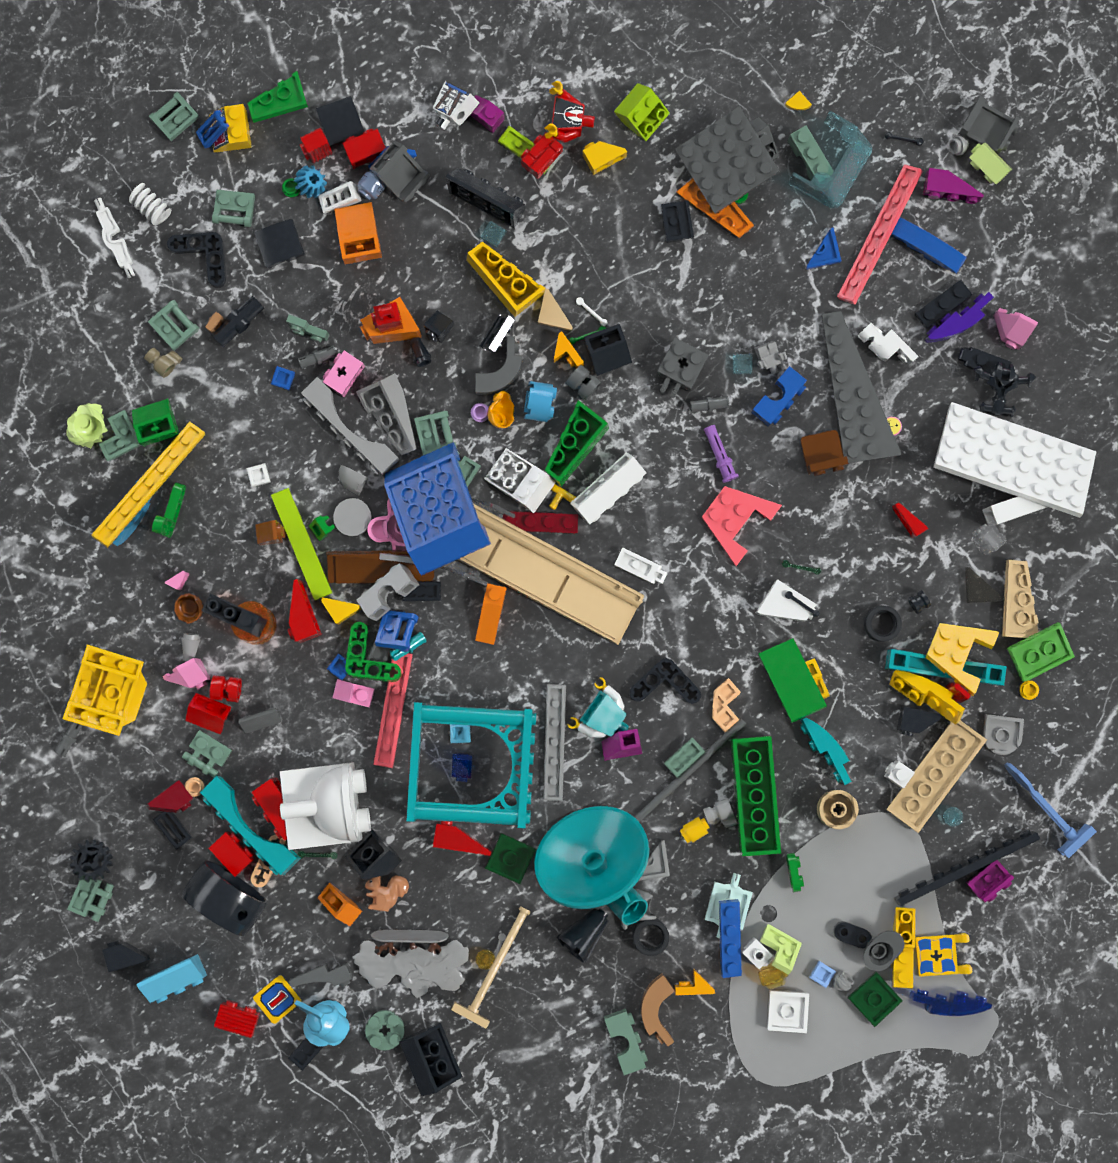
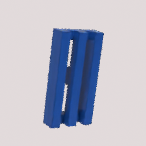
M220 110L215 111L196 131L204 148H209L229 127L228 123H224L225 118L220 116L222 114Z

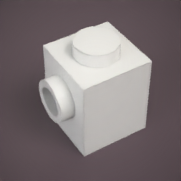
M894 761V763L891 762L886 768L885 772L887 773L884 777L898 787L905 788L915 772L901 762Z
M755 937L741 950L758 969L767 967L772 961L771 957L773 955Z

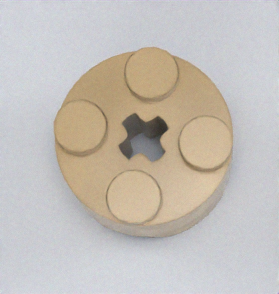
M832 790L820 797L817 804V814L820 821L825 826L833 829L849 827L857 818L859 811L856 799L843 790ZM836 804L842 808V811H839V815H837V812H833Z

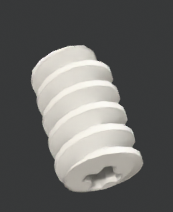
M141 183L131 193L129 202L137 210H140V213L145 215L146 219L151 220L153 225H158L169 217L172 210L169 208L165 211L167 204L159 205L161 199L157 198L154 200L156 194L152 193L149 195L150 188L143 190L145 184Z

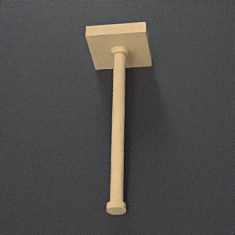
M521 906L519 908L520 913L471 1006L465 1007L455 1001L451 1008L452 1011L484 1028H487L490 1021L478 1014V1008L526 916L530 914L529 910Z

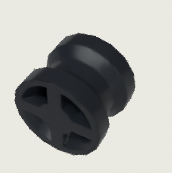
M922 590L917 592L916 596L908 598V602L916 614L921 613L924 608L931 607L928 597Z

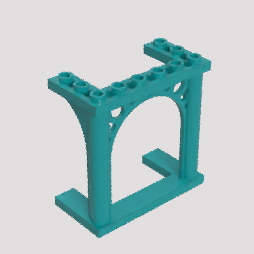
M414 702L407 821L415 822L419 819L518 825L517 828H526V824H530L531 810H527V804H531L532 792H528V784H532L533 773L529 772V765H533L534 753H530V746L535 744V733H531L532 725H536L537 713H533V709L519 711L435 706ZM422 723L481 726L498 734L508 746L512 757V773L505 789L494 799L476 805L420 802V799H417ZM505 725H510L505 733L500 731V726L505 728ZM514 729L520 730L521 735L518 740L513 742L508 740L510 731ZM521 741H523V743L518 748V750L521 751L518 753L515 752L514 745H517ZM515 765H519L520 770L516 771L514 769ZM513 783L518 784V786H516V789L518 792H520L519 795L516 791L512 790ZM510 793L515 796L517 800L515 806H510L505 802V794ZM501 801L505 809H500V806L495 807V803Z

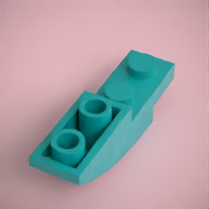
M806 717L800 719L802 722L800 727L803 733L808 734L811 740L808 743L812 751H817L818 754L826 752L824 758L829 766H833L835 770L833 775L837 783L841 782L842 785H846L852 782L843 764L850 760L839 743L814 721Z

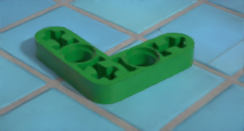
M177 482L174 484L164 517L156 515L152 525V532L171 538L185 495L186 485Z
M363 622L354 623L350 630L345 665L347 674L352 678L385 682L398 681L402 674L397 664L365 660L369 634L368 628ZM359 627H362V630L365 631L360 635L361 641L357 640V632H354ZM355 645L362 647V652L358 655L352 653V648ZM356 664L357 668L363 669V665H366L365 675L362 674V670H356L355 673H352V670L349 668ZM371 666H377L379 672L377 675L372 676L368 673V669ZM382 667H385L384 670L389 672L394 668L398 674L390 677L389 673H384V677H381Z

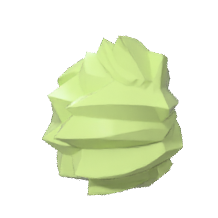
M90 403L80 405L77 411L68 418L66 433L70 442L82 447L86 446L90 449L94 443L102 442V434L108 430L103 421L104 416L101 405Z

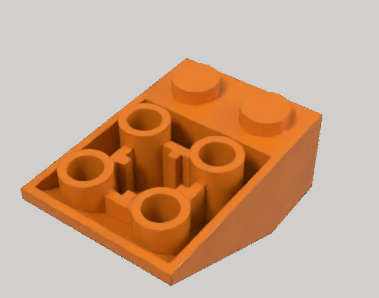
M372 202L335 209L338 237L344 263L351 264L382 258Z

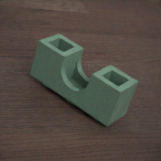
M807 125L790 134L787 142L796 157L800 156L807 168L806 174L815 189L831 181L835 173Z
M623 1009L604 1016L610 1037L624 1036L629 1041L628 1047L624 1051L617 1053L623 1074L627 1075L646 1068L645 1062L648 1059L645 1051H640L638 1043H641L638 1031H633L632 1025L635 1022L632 1013H627V1010Z

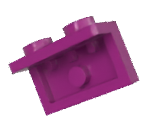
M996 860L986 865L966 884L979 900L985 903L993 901L997 897L996 893L1001 889H1007L1012 884L1011 881L1014 877Z

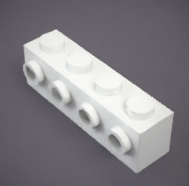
M626 452L570 504L586 522L591 524L597 521L606 509H610L617 499L627 494L634 484L640 482L646 472L637 460Z

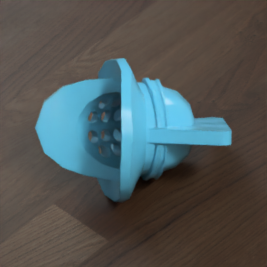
M296 1000L294 1004L307 1014L303 1024V1031L310 1043L318 1047L336 1046L343 1041L349 1031V1022L346 1019L347 1013L344 1006L337 1001L326 1000L314 1007H310Z

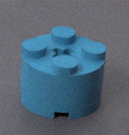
M529 381L528 386L531 387L530 391L526 392L524 412L528 414L524 415V419L547 422L553 418L554 407L551 404L553 399L556 398L557 388L553 387V384Z

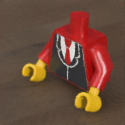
M555 81L551 83L555 88L549 89V92L552 95L557 94V96H555L552 124L545 127L549 131L545 134V137H553L566 143L580 137L582 127L593 128L595 116L584 115L585 105L564 90L560 81Z

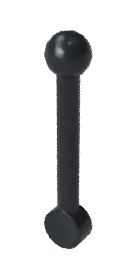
M891 132L885 133L886 139L893 138L913 142L917 146H921L924 142L922 138L913 139L893 135Z
M791 591L785 593L787 599H792L812 613L813 617L820 615L818 610H813L794 597Z

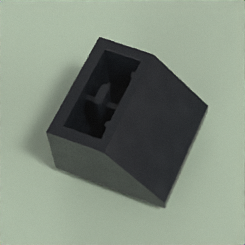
M620 324L584 337L583 342L597 376L632 363Z

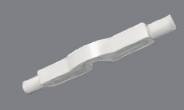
M102 198L95 199L94 202L98 209L96 214L103 228V241L114 253L119 266L124 268L127 278H131V275L133 277L135 274L131 267L133 261L129 255L124 239L112 240V236L119 233L120 228L109 208H105Z

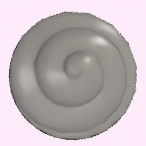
M956 136L949 142L950 152L957 156L964 154L969 147L968 141L962 136Z
M846 971L837 973L834 978L835 990L848 991L851 989V985L854 984L852 977Z

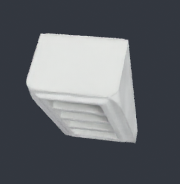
M351 181L318 196L324 214L361 201L357 185ZM341 193H344L345 200H343ZM334 195H336L338 203L335 202ZM328 197H329L331 206H328V203H327V200H326V198H328Z

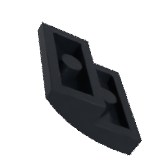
M351 96L316 108L329 145L364 133Z
M293 219L285 220L254 232L266 268H272L282 262H290L305 255Z

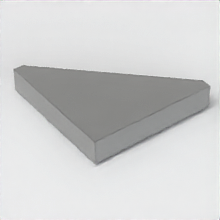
M661 840L649 856L647 866L639 881L670 876L665 840Z

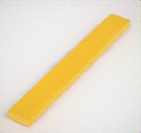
M189 422L92 533V537L108 548L205 436V432Z

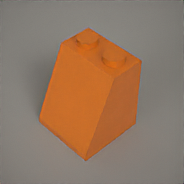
M400 297L390 303L397 302L404 329L380 333L379 328L375 329L371 314L360 320L362 323L360 329L367 341L371 339L373 344L412 340L416 337L421 338L422 335Z

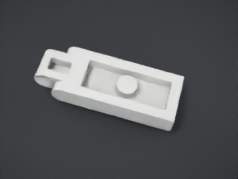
M622 548L614 566L652 584L655 581L663 584L667 573L661 570L662 566L625 548Z

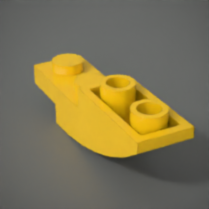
M899 670L893 672L889 685L918 706L926 703L955 725L960 721L965 708L951 699L954 693L922 676Z
M896 907L893 931L903 937L905 944L901 954L891 963L892 988L912 989L915 908Z

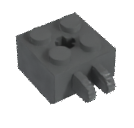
M674 338L657 371V375L665 379L660 392L664 393L669 382L676 384L671 392L670 397L675 398L680 387L690 392L709 355ZM678 362H685L687 368H685V366L683 367V369L680 368V364Z

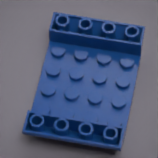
M454 442L385 473L384 486L407 552L420 575H424L491 545L486 528L479 521L458 463L460 457Z

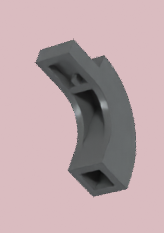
M507 336V358L501 369L494 373H476V395L485 396L499 393L507 389L516 380L522 366V355H515V353H519V342H515V336Z

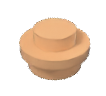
M193 777L186 781L185 788L192 797H197L201 795L200 792L204 789V783L201 779Z

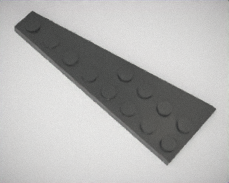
M842 312L822 314L843 456H847L848 463L901 456L899 446Z

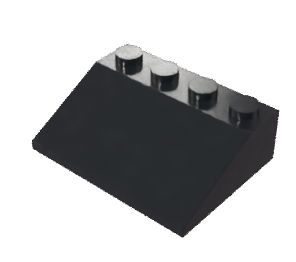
M458 168L446 175L450 194L515 229L525 211V204L521 198L517 196L511 197L507 195V191L500 187L496 189L491 186L488 180L474 177V173L468 169L463 171Z

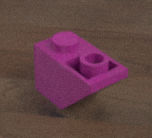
M638 729L617 732L613 736L601 741L605 761L643 754Z

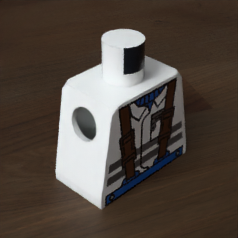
M445 81L433 106V109L440 115L435 124L443 130L446 129L450 122L459 126L473 112L479 102L472 94Z

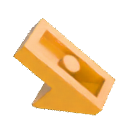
M561 331L558 335L554 363L567 355L566 360L571 367L575 366L577 369L580 365L584 366L583 360Z
M693 969L694 984H690V981H679V985H674L675 995L715 994L714 988L695 969Z

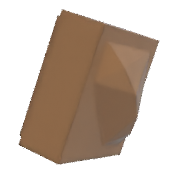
M215 312L209 318L205 328L213 334L223 324L225 319L222 315Z

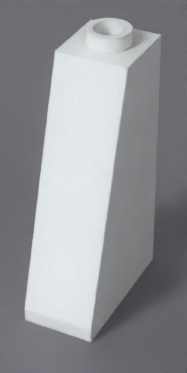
M1015 497L989 506L982 511L990 528L1047 508V506L1021 497Z

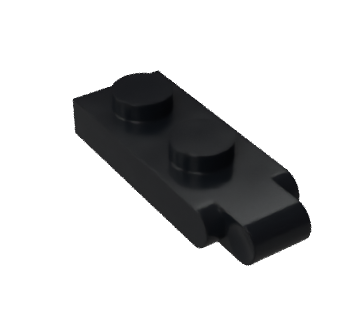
M970 347L969 350L961 348L958 360L963 361L964 366L973 370L975 367L981 366L982 370L988 373L995 368L998 362H1002V368H1008L1009 364L1012 363L973 347Z

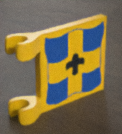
M967 933L915 937L919 977L972 973V967L969 964L957 965L956 943L969 942V935Z

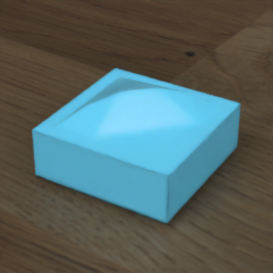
M450 724V742H471L470 725Z

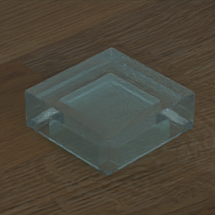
M490 221L482 233L481 239L497 248L507 230Z
M733 354V374H752V354Z

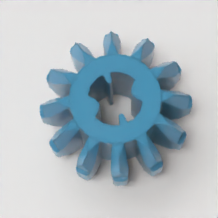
M314 165L310 167L304 166L296 172L295 175L297 177L294 178V182L298 185H296L295 189L301 190L300 195L305 194L307 198H316L325 191L324 187L327 182L323 179L326 175H321V168L316 170Z

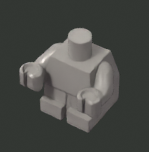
M770 341L754 348L759 359L757 365L760 369L769 368L771 374L778 373L776 365L781 364V361L787 359L786 352H779L775 341Z

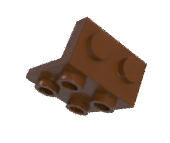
M836 430L801 438L800 442L808 475L820 476L826 474L825 471L832 469L833 472L842 471L849 464L847 456H843L839 435Z

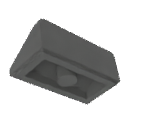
M272 708L239 719L238 722L245 733H250L280 723L281 717L278 709Z

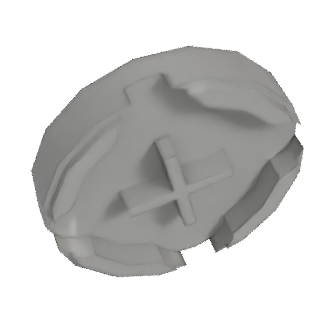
M352 498L339 503L335 508L333 518L336 528L341 533L353 537L367 531L372 515L369 507L362 500Z

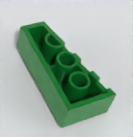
M579 400L545 468V473L561 487L609 430L608 423Z

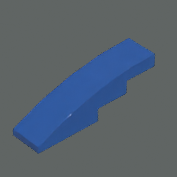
M901 217L890 235L906 243L907 247L923 254L924 258L956 274L967 259L966 256L947 243Z

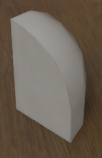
M340 466L339 479L342 485L349 491L360 495L368 478L348 467Z

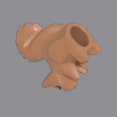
M396 875L389 880L387 887L381 886L380 876L368 880L365 887L372 892L366 893V896L373 898V904H370L368 909L388 912L396 904L398 897L402 898L404 894H407L409 889L407 879Z

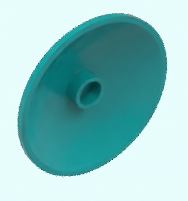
M595 806L575 811L553 825L541 840L535 856L537 881L549 898L563 906L575 909H590L607 905L625 925L634 924L644 916L648 907L646 900L633 888L641 878L648 863V838L639 821L621 809Z

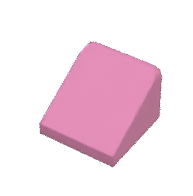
M182 571L167 580L165 584L177 590H182L189 573Z

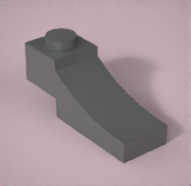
M348 962L331 970L328 964L325 963L291 978L289 983L291 988L312 982L332 983L334 987L339 985L341 988L350 984V980L354 976Z

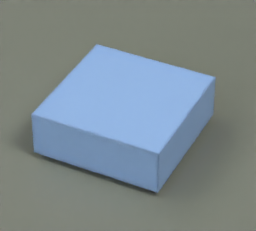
M818 961L809 978L827 988L836 971Z

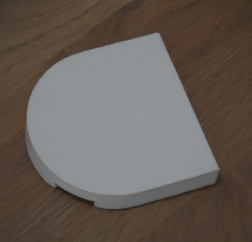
M985 714L982 736L987 739L985 746L988 750L998 755H1008L1014 752L1022 742L1024 719Z

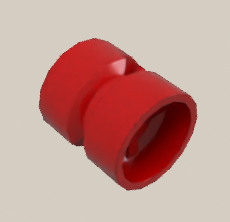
M213 675L210 685V699L222 701L225 698L229 702H239L242 679L236 677L226 679L225 676Z

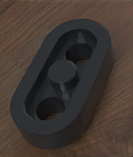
M845 921L838 922L833 929L834 936L838 940L858 948H866L867 943L872 939L871 933L868 930ZM847 929V934L841 935V930ZM862 935L866 937L864 942L859 941V937Z

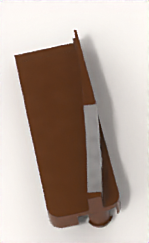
M407 550L327 551L326 553L328 583H375L379 578L384 577L393 566L399 563L408 567L417 582H430L434 579L435 575L434 570L420 575L411 557L402 556L409 555Z

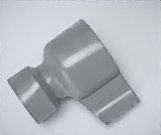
M728 798L716 802L713 808L707 807L703 809L708 823L714 822L715 819L719 818L726 828L737 825Z

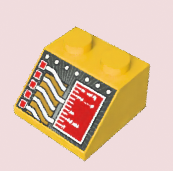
M244 104L224 106L219 109L222 112L220 116L225 118L224 123H228L229 127L213 143L214 153L252 148L247 110Z

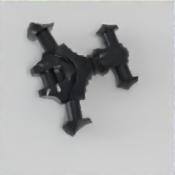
M998 362L990 373L983 371L981 366L975 367V381H978L979 378L987 380V384L996 392L995 396L992 397V405L985 404L984 402L979 405L980 412H991L995 416L1009 414L1010 418H1012L1016 409L1015 406H1005L1007 402L1006 394L1012 389L1018 388V385L1027 384L1031 388V384L1036 379V376L1029 372L1026 377H1019L1015 372L1013 364H1009L1008 368H1002V362Z

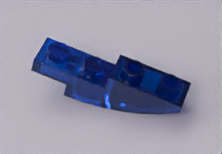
M917 988V992L911 990L909 996L913 1001L927 1004L926 1010L937 1015L966 1016L981 1013L992 1008V1004L987 1001L988 998L978 995L975 998L968 997V993L958 990L956 993L950 992L949 1000L946 995L936 993V996L928 995L929 991Z

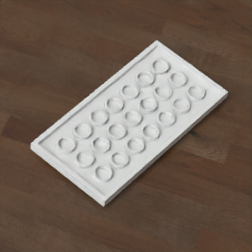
M951 402L934 468L1080 518L1084 512L1096 451Z

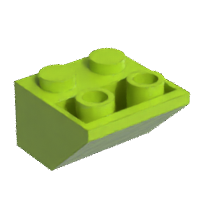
M639 83L636 84L614 111L622 123L644 141L650 138L670 114L650 87Z

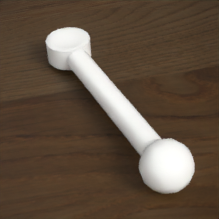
M577 298V305H582L600 321L601 326L607 325V320L602 319L584 303L583 298Z

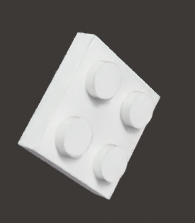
M769 990L767 1030L807 1033L809 993Z

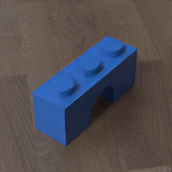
M789 366L775 383L783 392L782 399L774 401L765 395L751 413L768 427L771 423L775 425L782 417L780 415L783 409L788 410L794 403L792 398L796 394L800 396L806 389L804 384L807 380Z

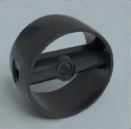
M207 860L196 869L182 892L184 900L195 910L220 927L239 936H245L252 929L267 904L266 898L238 876L234 877L227 869Z

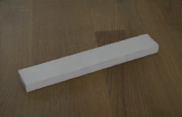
M547 684L543 800L563 801L566 685Z

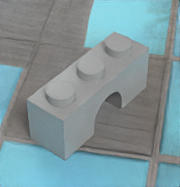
M399 563L393 566L384 577L379 578L370 589L365 590L357 599V602L368 618L378 621L390 610L387 604L389 592L395 590L396 593L406 597L419 586V583L408 567Z

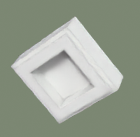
M265 463L246 468L251 487L271 482Z

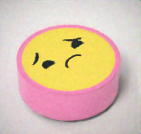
M888 417V423L895 436L901 431L902 424L898 418Z

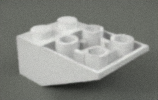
M507 448L484 478L533 513L556 483L547 473Z

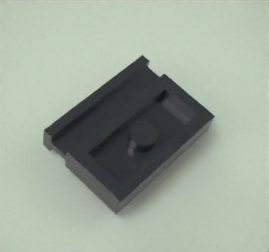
M688 200L661 204L666 243L694 239Z
M499 314L479 346L484 350L492 352L498 350L503 344L504 336L511 331L514 319L509 315Z

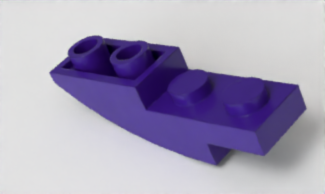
M990 292L985 296L981 293L973 301L975 303L973 307L969 308L967 306L959 314L957 312L952 315L948 313L940 320L943 324L938 328L934 326L926 333L928 335L925 339L926 343L952 338L974 326L985 316L981 309L994 296Z

